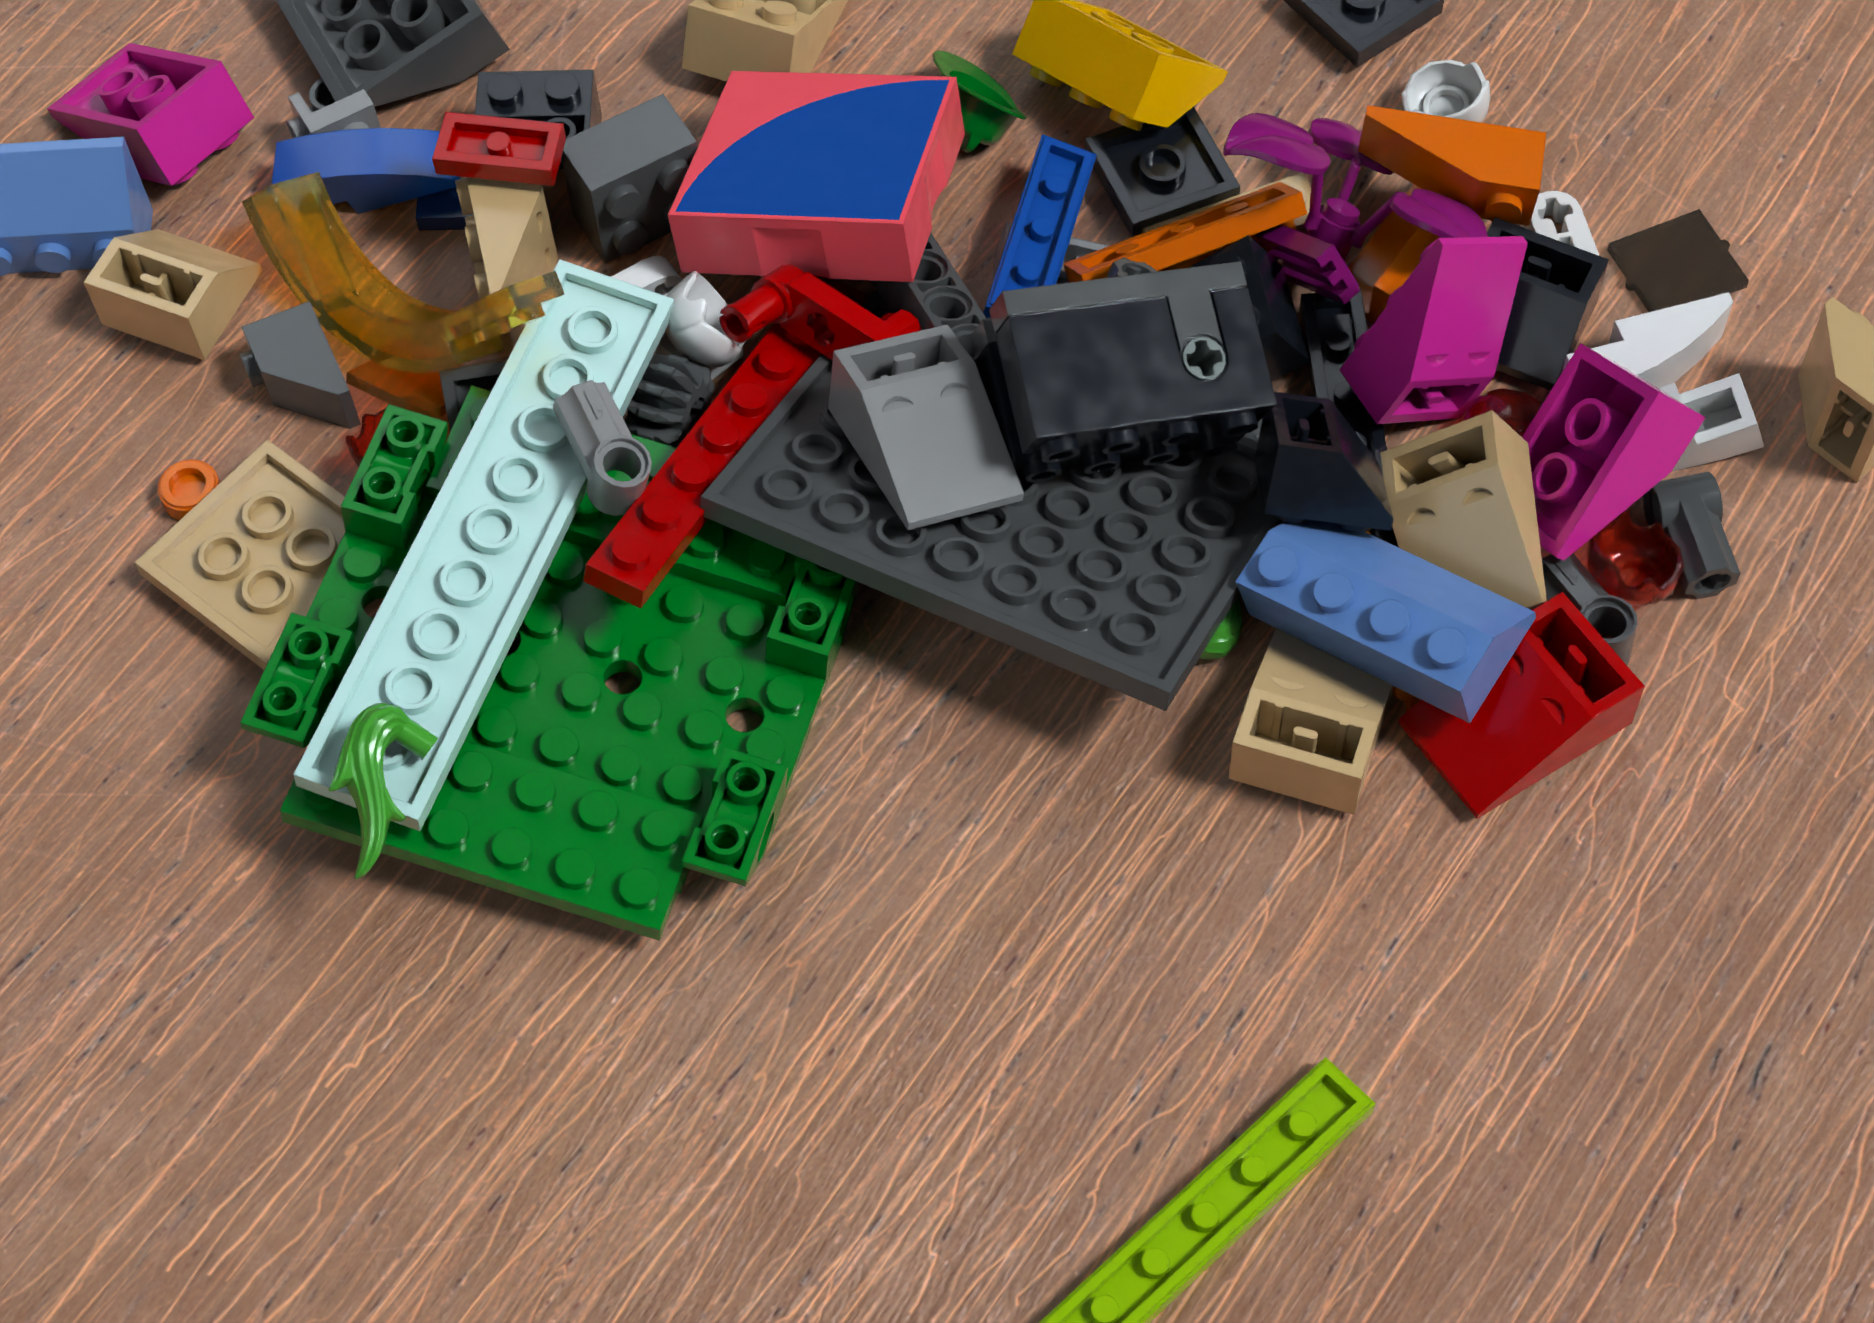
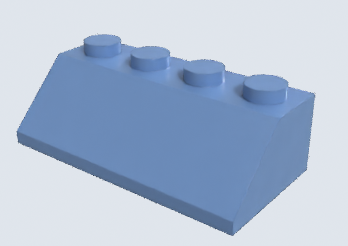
M124 137L0 144V276L9 273L43 271L60 273L66 270L93 269L113 237L151 230L153 208Z
M1309 520L1303 524L1284 522L1270 529L1235 581L1249 615L1468 723H1471L1536 619L1534 611L1369 533L1348 531L1339 527L1336 523L1314 520Z

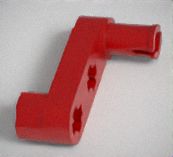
M790 264L781 265L754 283L752 292L721 309L720 313L723 315L719 317L723 331L735 342L743 343L771 322L774 324L779 323L783 329L832 361L835 350L922 330L919 320L910 312L901 309L896 313H887L882 318H879L811 273L803 272Z

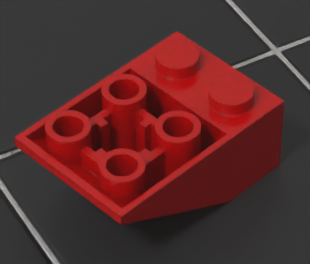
M1563 592L1532 610L1536 614V619L1471 723L1457 718L1423 700H1420L1399 718V725L1476 819L1629 726L1634 719L1645 686Z

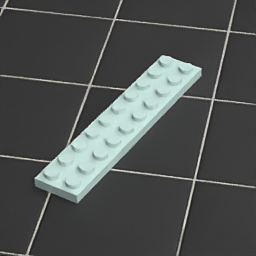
M559 259L293 774L297 787L357 808L347 787L336 791H329L346 734L356 716L367 707L376 703L397 706L410 719L438 737L423 760L396 741L387 747L384 754L383 772L385 785L392 801L406 817L402 822H393L421 831L587 491L588 479L553 410L554 401L574 385L593 380L596 383L605 382L623 417L668 326L674 305L673 298Z

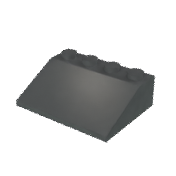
M276 0L335 101L364 89L373 102L374 107L459 83L510 50L479 0Z

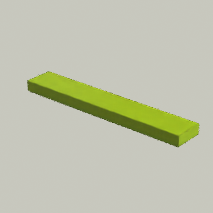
M1325 1057L1039 1323H1150L1374 1112L1376 1103Z

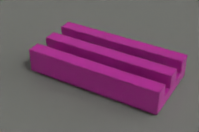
M1281 224L1256 234L1262 245L1272 248L1268 253L1283 266L1287 281L1344 305L1360 292L1359 284L1333 244Z

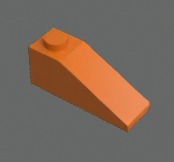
M1367 105L1358 152L1421 189L1445 195L1465 204L1475 211L1481 219L1493 222L1496 217L1512 224L1529 226L1540 192L1547 132Z

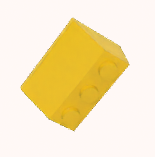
M1034 0L1012 55L1032 65L1029 74L1034 78L1057 87H1061L1062 82L1071 86L1069 92L1071 98L1099 109L1104 104L1112 108L1109 115L1111 120L1141 131L1144 123L1168 128L1220 86L1228 73L1227 70L1109 9L1077 0Z

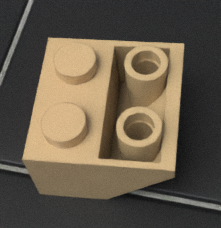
M156 229L113 237L83 283L102 325L206 360L261 274L262 268L259 263Z
M1832 297L1824 304L1798 374L1807 444L1810 449L1858 483L1874 468V326L1862 314L1850 310Z

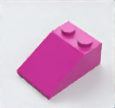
M133 43L127 44L47 108L55 120L83 139L124 137L140 178L169 186L180 184L190 179L197 172L198 164L212 152L232 144L238 138L239 130L254 118L221 61Z
M1580 343L1522 436L1528 442L1540 546L1562 561L1566 560L1672 472L1706 417L1623 366Z

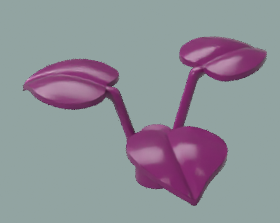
M1251 113L1234 123L1226 139L1223 149L1224 156H1251L1287 169L1312 175L1309 213L1303 224L1307 228L1305 234L1333 244L1344 262L1352 245L1356 248H1362L1366 237L1392 211L1411 224L1441 238L1488 237L1484 222L1470 207L1455 199L1426 189H1414L1411 196L1403 192L1394 193L1361 226L1358 220L1360 211L1353 204L1347 202L1361 165L1382 174L1391 175L1394 172L1358 152L1362 130H1357L1354 126L1330 118H1317L1312 121L1307 132L1303 128L1276 116ZM1327 153L1350 160L1349 169L1337 198H1329L1325 205H1321L1324 172L1327 171L1331 162Z

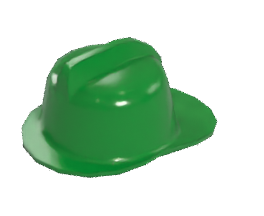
M937 50L932 54L933 61L941 76L957 77L965 131L960 147L962 151L966 153L971 152L979 143L994 145L1003 137L1017 118L1026 120L1027 117L1018 110L1007 91L989 74L952 53Z

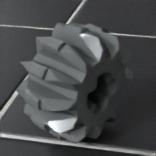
M656 353L652 357L627 408L628 414L625 423L630 433L677 448L711 405V397L715 388L714 383L711 381L709 368L682 356Z

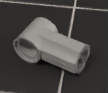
M589 380L572 386L565 394L556 398L553 410L588 479L586 490L591 503L605 514L614 516L624 515L635 500L645 491L652 460L649 451L643 443L632 437L605 382L596 383L593 380ZM612 470L622 471L629 475L632 480L617 481L609 477L606 472Z

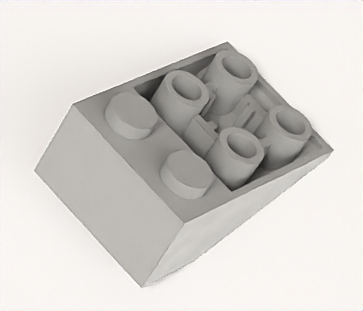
M948 324L833 352L828 409L907 530L1023 501L1024 492L976 364Z

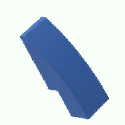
M404 128L346 129L309 134L276 142L271 189L296 215L347 201L360 214L455 188V180H460V177L440 175L435 172L432 157L440 131Z

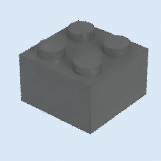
M664 94L566 139L561 160L572 213L605 264L623 255L633 254L644 245L671 233L668 213L698 146L697 141Z

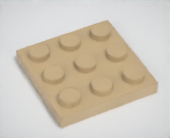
M266 440L134 563L142 577L265 670L291 612L306 617L342 540L345 528L341 504L345 496L269 440Z

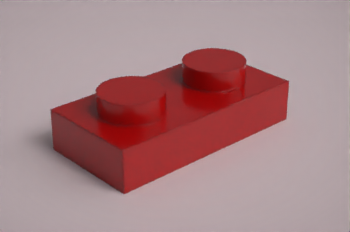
M445 112L432 157L435 172L440 175L554 186L566 142L563 123Z

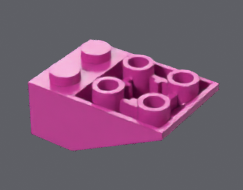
M1523 236L1438 238L1425 248L1420 256V263L1405 283L1389 296L1386 302L1387 307L1372 327L1356 340L1354 351L1339 369L1376 424L1462 418L1493 379L1528 244Z

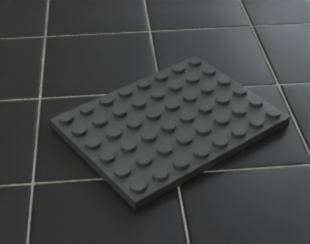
M874 291L862 305L863 308L879 318H882L887 313H891L878 291ZM823 354L817 358L701 495L700 508L705 510V518L1164 711L1170 706L1239 596L1240 592L1235 581L1267 532L1284 523L1273 515L1264 514L1254 460L1258 441L1243 436L1237 442L1238 447L1235 450L1214 457H1202L1200 450L1181 452L1178 458L1158 465H1144L1142 458L1121 461V465L1115 469L1096 474L1085 473L1083 467L1062 469V473L1059 476L1040 482H1026L1024 475H1020L1018 479L1024 492L1023 501L907 530L828 409L833 361Z

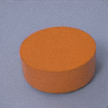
M189 459L177 462L167 468L158 481L157 491L165 511L172 518L180 521L221 482L211 465L201 460Z

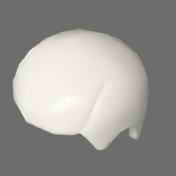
M1454 60L1428 62L1411 74L1404 91L1401 93L1404 111L1475 122L1484 121L1491 99L1489 81L1485 79L1479 65L1476 62L1465 65Z
M692 271L667 295V297L674 299V305L665 332L670 342L686 358L709 367H722L733 361L740 353L745 342H735L725 334L719 322V317L723 315L720 313L721 309L728 304L697 271Z

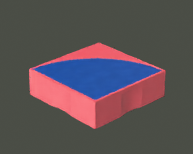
M731 71L668 213L681 272L691 273L692 271H697L698 273L765 276L781 265L790 264L803 272H809L812 275L829 279L913 282L932 230L931 222L934 205L948 184L965 136L957 77Z

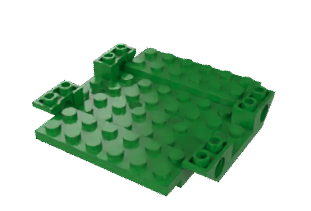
M471 385L447 441L448 422L394 405H387L341 504L345 528L342 540L306 617L291 612L240 722L242 729L305 748L310 743L374 619L364 612L365 608L373 600L385 598L491 391ZM631 434L634 439L643 443L650 453L652 465L647 486L676 448ZM612 470L606 472L609 477L617 481L632 480L629 475L622 471ZM586 491L515 636L520 646L514 653L505 657L421 831L391 821L381 853L660 941L678 892L682 893L690 869L746 887L764 858L843 642L859 582L708 519L643 607L638 608L583 582L586 563L624 516L609 515L598 510L589 500ZM628 672L635 675L641 684L635 691L629 694H617L609 690L605 682L615 673ZM748 709L760 716L762 724L753 731L740 732L733 729L726 719L734 711ZM294 779L280 809L282 822L361 847V827L357 808L297 787Z

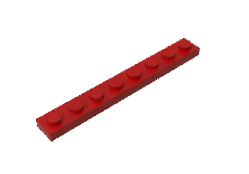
M814 275L860 306L867 301L868 294L843 284L838 280ZM779 323L773 324L646 486L645 491L635 500L585 565L583 582L638 608H642L707 522L708 518L704 517L705 510L700 508L701 495L822 353L783 329Z

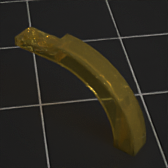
M319 172L272 184L242 201L253 229L271 262L300 303L303 304L310 301L320 325L359 355L379 365L398 371L413 373L439 372L502 351L504 347L500 336L510 333V329L545 317L542 305L565 295L557 273L553 271L507 286L459 310L443 309L426 304L394 285L369 261L340 219Z

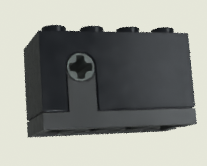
M1241 261L1002 291L989 309L991 318L982 319L971 334L970 339L975 360H978L976 365L1017 476L1024 475L1026 482H1040L1059 476L1062 473V469L1083 467L1084 472L1087 474H1096L1117 468L1121 465V461L1142 458L1144 465H1158L1178 458L1181 452L1200 450L1202 457H1214L1235 450L1238 447L1237 442L1243 436L1256 430L1258 422L1277 405L1249 291L1248 288H1245L1247 283Z

